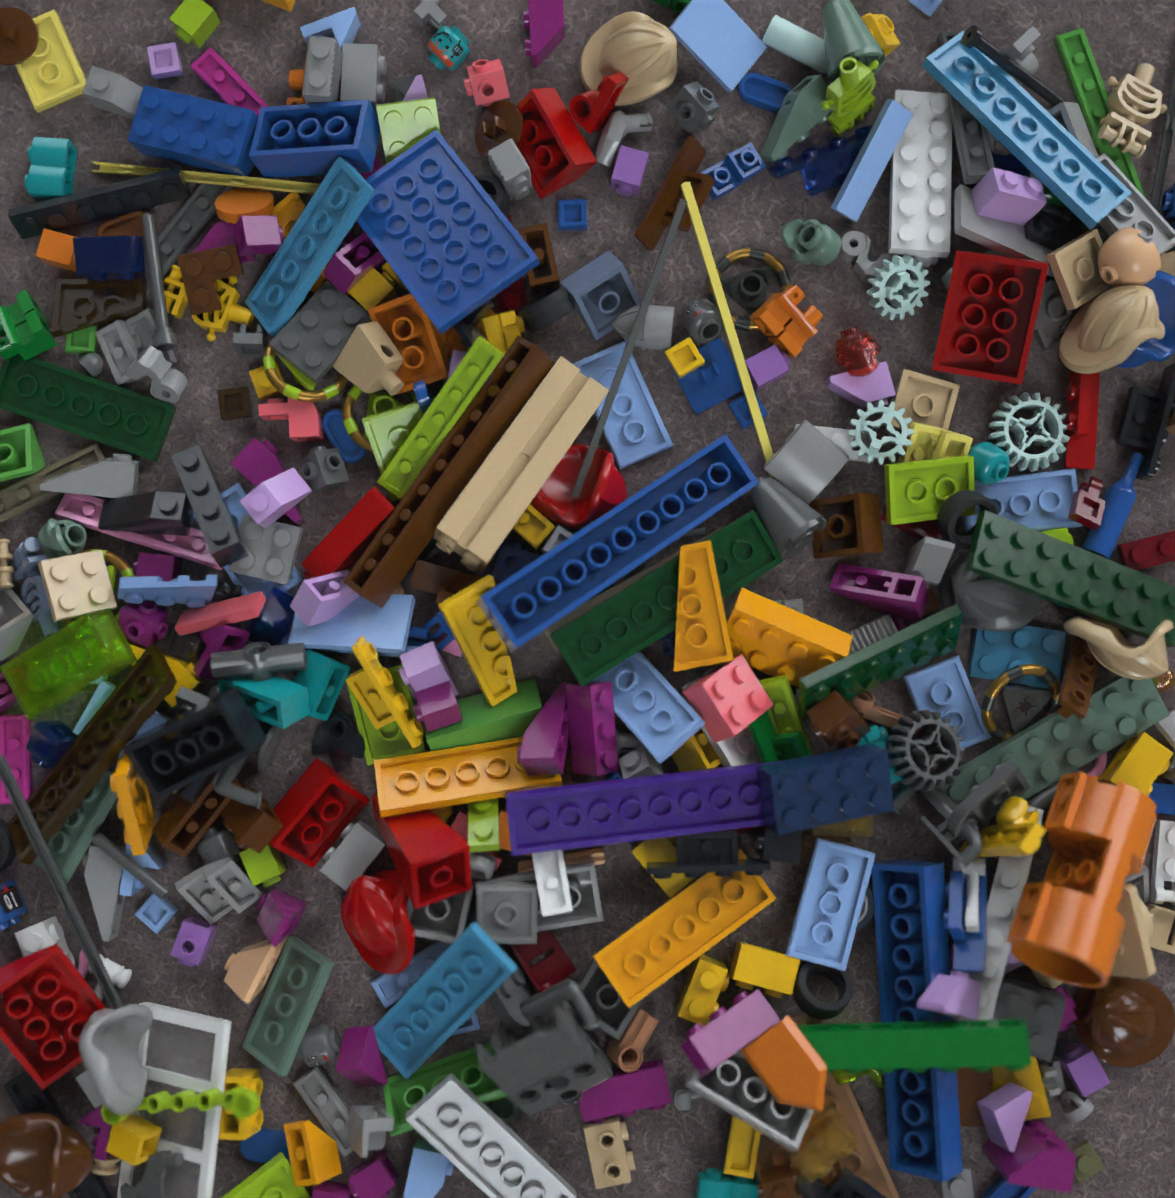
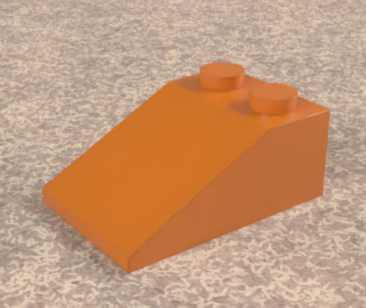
M411 294L368 309L371 322L377 321L403 357V362L395 374L404 383V386L397 395L414 390L413 384L417 381L424 379L428 385L448 378L449 362L444 332L440 334Z

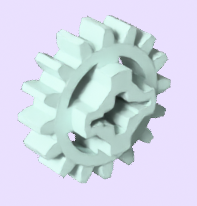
M905 254L903 257L893 255L892 262L886 259L882 260L883 268L875 267L873 269L877 274L876 278L868 279V282L873 285V288L866 291V294L873 297L868 303L876 308L875 312L890 320H893L895 317L904 320L905 312L912 316L914 315L913 307L915 305L918 307L923 306L920 299L929 294L924 291V287L930 285V281L924 278L929 272L921 267L922 262ZM906 269L910 271L912 277H910V274L906 272ZM884 298H887V301L890 302L891 305H888Z
M879 400L878 406L875 408L869 402L866 405V412L861 409L857 410L856 413L860 419H851L850 424L856 427L855 430L848 431V436L855 437L850 447H859L860 450L857 453V457L859 458L866 454L868 456V464L872 462L873 458L878 459L879 466L883 465L884 458H888L891 463H894L896 453L902 457L906 454L902 446L910 447L912 445V442L906 439L907 436L914 434L913 429H907V425L912 422V419H903L902 415L905 409L902 408L899 411H895V402L893 401L889 407H884L883 400ZM883 414L881 419L874 422L866 421L872 415ZM893 418L898 422L901 434L894 430L891 423ZM880 426H884L886 428L885 433L889 437L883 436L881 440L876 439L877 433L873 429L878 430ZM860 432L868 436L871 443L869 448L863 443ZM884 445H897L890 451L879 452L880 448Z

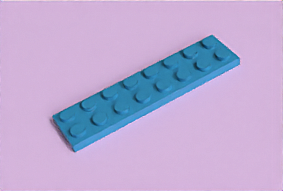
M964 31L926 57L921 66L1089 229L1094 228L1132 194L1121 181L1003 68L975 47L968 49L962 45L961 38Z

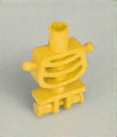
M171 265L172 270L169 278L165 277L164 283L169 285L167 291L164 290L167 314H170L171 311L169 309L172 302L175 301L171 314L181 319L188 300L184 283L180 282L182 278L180 267ZM236 276L230 277L227 284L221 280H216L223 310L214 311V322H212L213 312L204 313L203 321L200 318V314L191 315L195 323L201 328L209 330L206 336L208 341L212 342L216 339L215 331L225 333L230 321L241 325L246 324L247 327H251L255 318L253 312L248 308L237 305L240 294L233 288L234 284L238 282ZM175 288L180 289L178 295L173 294Z

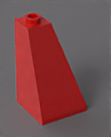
M378 793L372 795L374 819L414 909L472 889L470 848L464 838L429 810L381 817Z

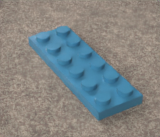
M340 156L334 162L245 300L247 306L268 334L274 337L285 327L304 301L305 296L320 277L321 272L336 253L337 248L375 192L348 160Z
M474 922L373 1027L379 1050L408 1079L518 967L484 930Z

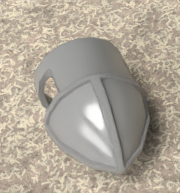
M649 304L635 342V347L642 350L666 351L670 349L674 315L673 306ZM640 305L634 306L620 314L612 322V327L626 341L629 338Z

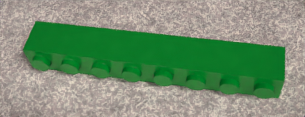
M1026 1018L797 1025L828 1066L827 1074L831 1073L832 1069H845L846 1073L856 1074L863 1072L864 1069H876V1072L891 1073L895 1071V1068H908L909 1072L919 1073L926 1071L927 1068H940V1071L955 1072L959 1070V1067H972V1070L982 1072L989 1071L992 1067L1005 1066L1006 1070L1020 1071L1024 1070L1025 1066H1031Z

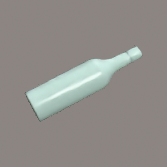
M775 15L766 30L762 42L818 72L825 73L824 39Z

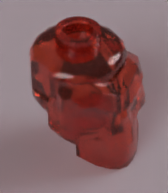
M857 327L840 332L841 338L834 343L837 356L836 364L839 367H847L848 375L865 377L873 373L879 365L876 356L881 352V346L877 344L874 336L869 335L868 331H858Z

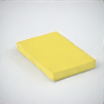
M55 10L33 18L39 33L38 45L34 53L26 61L15 65L37 113L83 94L87 82Z

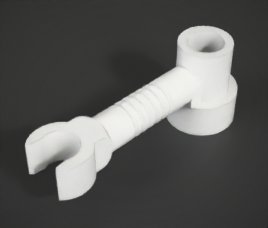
M953 856V871H963L966 878V932H979V876H986L985 858L977 857L965 868Z

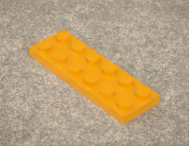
M523 737L374 760L381 817L506 797V792L562 786L561 774L527 775L523 765L518 762L517 750L522 745Z
M738 849V859H748L744 852ZM733 871L732 876L719 877L715 876L714 872H707L601 949L593 957L626 1006L630 1008L776 900V897L760 875L751 876L746 875L745 871Z

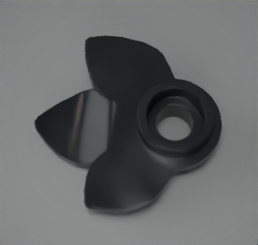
M346 713L333 715L327 722L326 727L317 730L312 742L313 754L329 752L336 772L346 769L353 757L363 758L365 753L364 739L355 730V722L352 717ZM341 723L344 725V733L340 729Z

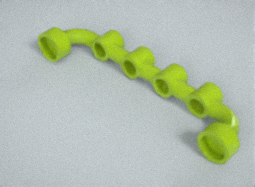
M242 1086L228 1090L225 1093H221L218 1088H211L199 1094H196L191 1089H187L173 1096L167 1091H160L144 1097L142 1103L135 1111L147 1110L151 1114H156L166 1109H172L174 1112L180 1113L194 1107H198L201 1111H208L217 1106H224L227 1110H231L237 1118L244 1119L257 1112L259 1108V1095L253 1090L245 1089ZM104 1104L102 1105L101 1115L107 1124L114 1125L127 1119L128 1115L113 1113Z

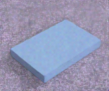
M691 0L668 28L675 38L727 92H731L767 48L724 0Z
M959 655L902 676L917 712L920 710H930V713L935 711L941 712V718H951L949 726L955 725L959 727L955 734L956 736L964 737L959 742L960 748L963 747L965 749L992 738L982 722L980 707Z

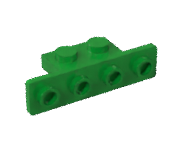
M767 711L748 725L749 733L752 736L762 763L810 756L802 733L776 734Z

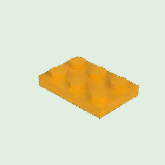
M123 752L121 758H118L115 773L110 778L111 789L113 792H117L119 800L117 812L119 818L124 819L125 843L130 844L133 856L144 855L153 833L152 828L157 822L149 789L126 753Z

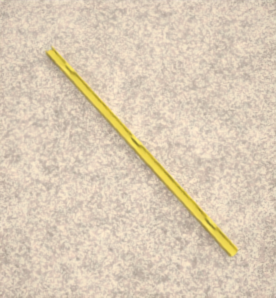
M93 162L100 165V169H91L95 173L141 177L169 170L104 162ZM180 170L185 181L193 183L314 194L320 186L318 183Z
M684 182L680 185L684 200L687 201L686 207L766 463L774 454L691 183Z

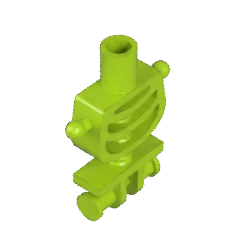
M852 57L844 58L840 62V77L827 87L825 101L821 103L823 110L830 109L833 111L827 117V121L832 124L829 129L836 138L839 139L842 136L841 134L847 129L851 130L854 128V119L861 122L864 119V114L875 108L873 102L876 101V97L871 92L876 84L873 70L879 66L877 60H872L868 67L862 61H857Z

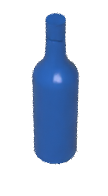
M1134 452L1122 477L1107 488L1102 499L1106 503L1101 525L1095 530L1089 528L1081 549L1108 560L1110 559L1136 500L1134 481L1144 459L1142 454Z

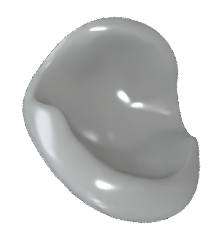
M130 1004L116 1010L102 1008L94 1012L89 1017L79 1039L81 1058L88 1068L100 1099L110 1111L119 1115H128L134 1112L142 1103L146 1090L148 1071L139 1059L138 1050L143 1035L152 1025L153 1015L149 1008L141 1004Z

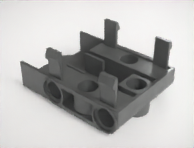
M566 1000L562 1001L564 1012L557 1004L554 1005L559 1027L548 1033L537 1032L504 1049L502 1048L501 1041L495 1035H492L490 1045L495 1050V1057L479 1042L476 1043L480 1068L529 1116L535 1115L556 1104H574L582 1098L583 1091L613 1077L610 1063L605 1054L600 1050L598 1043L601 1041L592 1029L588 1030V1037L575 1024L573 1015L576 1012Z

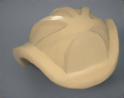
M635 11L622 13L601 26L584 46L579 63L582 83L587 91L590 89L597 90L598 85L605 76L622 72L629 80L615 106L631 105L646 100L673 84L677 73V40L665 25L654 21L646 14Z
M1123 285L1109 289L1086 302L1072 319L1061 338L1059 357L1062 363L1068 369L1077 373H1098L1123 363L1144 341L1151 338L1161 340L1165 336V327L1159 320L1158 305L1153 291L1143 285Z
M1074 616L1066 620L1063 625L1067 633L1085 639L1093 656L1100 664L1114 674L1128 679L1144 680L1158 677L1169 669L1165 633L1174 628L1170 620H1164L1152 632L1146 642L1138 644L1129 642L1117 627L1091 618Z

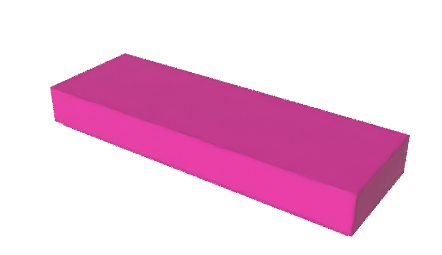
M211 46L190 65V68L225 104L251 109L257 116H259L261 107H269Z
M32 714L0 715V755L4 754L25 800H27L33 792ZM0 779V804H12Z

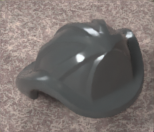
M970 550L959 556L946 571L941 584L942 603L944 609L955 604L958 605L963 611L961 621L963 626L992 632L1013 631L1033 620L1041 607L1042 598L966 569Z

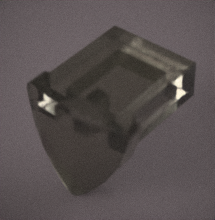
M171 624L163 653L187 659L197 664L207 647L199 632L179 636L174 628L175 624Z

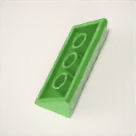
M31 423L0 430V482L34 474L46 467Z
M536 678L516 683L517 692L493 707L488 704L483 693L457 700L462 721L430 732L427 731L424 722L426 740L430 750L435 751L523 737L524 732L543 708Z
M490 1042L482 1044L495 1057V1050L490 1045ZM476 1047L422 1065L408 1079L401 1073L387 1078L388 1083L383 1085L386 1111L394 1117L393 1131H390L392 1137L415 1129L405 1120L406 1112L451 1073L484 1104L507 1096L498 1087L497 1083L480 1068Z

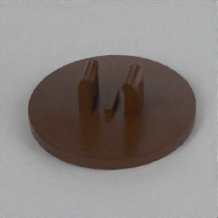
M14 7L0 8V64L17 65L26 61L36 50L39 40L38 29L33 19L26 12Z
M498 101L490 105L483 112L476 126L475 143L478 151L484 157L488 158V152L508 139H513L517 146L523 131V118L519 108L509 101Z

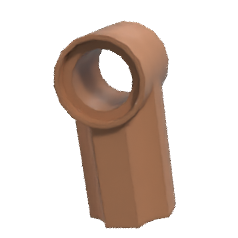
M638 1007L620 1039L617 1040L613 1037L608 1042L606 1048L608 1058L625 1072L637 1070L643 1061L642 1050L659 1020Z

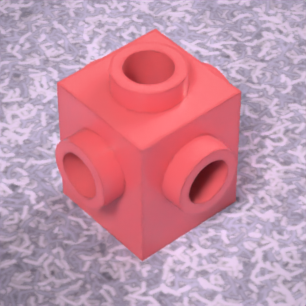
M481 59L475 61L472 66L466 67L468 78L463 79L468 97H474L476 106H490L498 102V100L510 98L500 59L492 61Z

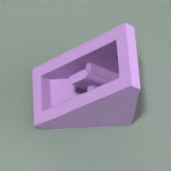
M1009 1082L976 1102L992 1142L1014 1153L1033 1092Z

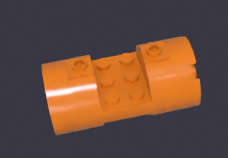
M1079 771L1061 775L1044 825V829L1049 832L1047 840L1053 848L1050 862L1043 882L1025 884L1006 941L1012 944L1011 952L1013 955L1035 971L1072 985L1100 988L1108 983L1125 926L1124 918L1116 911V907L1121 901V890L1124 880L1129 874H1139L1141 872L1157 817L1155 812L1157 806L1147 795L1119 781L1117 786L1098 782V776H1090Z

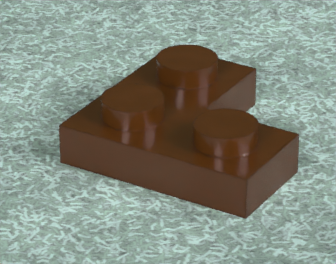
M237 244L177 256L191 315L223 310L216 280L245 275Z

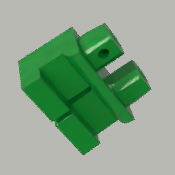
M25 289L15 295L18 300L17 302L8 307L0 305V338L7 335L0 339V355L4 360L20 354L24 360H28L57 346L54 336L50 333L51 329L41 307Z

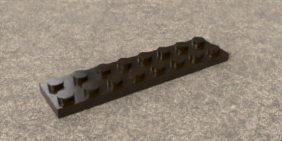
M150 644L26 800L46 845L56 832L62 829L65 821L73 811L79 808L89 791L99 783L101 776L109 766L116 762L123 748L136 737L138 730L146 720L153 716L162 700L174 689L177 680L160 648ZM16 812L7 825L19 862L31 865L36 859L37 854Z

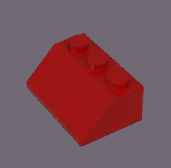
M554 87L531 89L518 103L517 107L523 118V131L517 147L530 167L531 182L540 199H544L581 178L597 163V160Z
M316 758L274 807V812L284 826L269 843L272 847L313 868L370 799L339 772H336L334 768Z

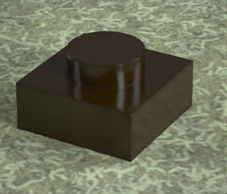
M247 386L217 390L221 420L228 421L253 417L250 393Z

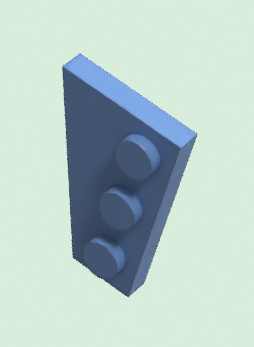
M217 574L206 575V580L193 581L190 575H180L178 578L164 582V579L158 576L120 577L117 599H124L125 602L132 604L153 601L161 606H171L174 603L187 604L190 608H203L211 603L217 586Z

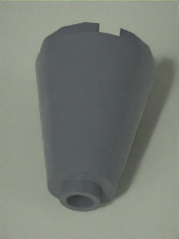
M762 476L757 479L759 484L751 489L749 497L782 559H784L785 554L790 557L814 540L813 532L817 528L822 532L827 525V521L821 514L774 478L768 477L765 479Z

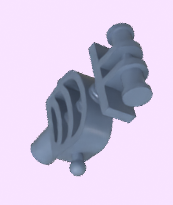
M28 537L14 551L13 559L10 560L12 566L17 568L13 575L15 580L27 578L21 589L22 602L34 616L31 622L39 621L44 637L51 638L62 634L63 631L60 622H54L43 580L39 573L38 563L47 560L45 554L39 555L38 553L40 548L39 540L34 537Z

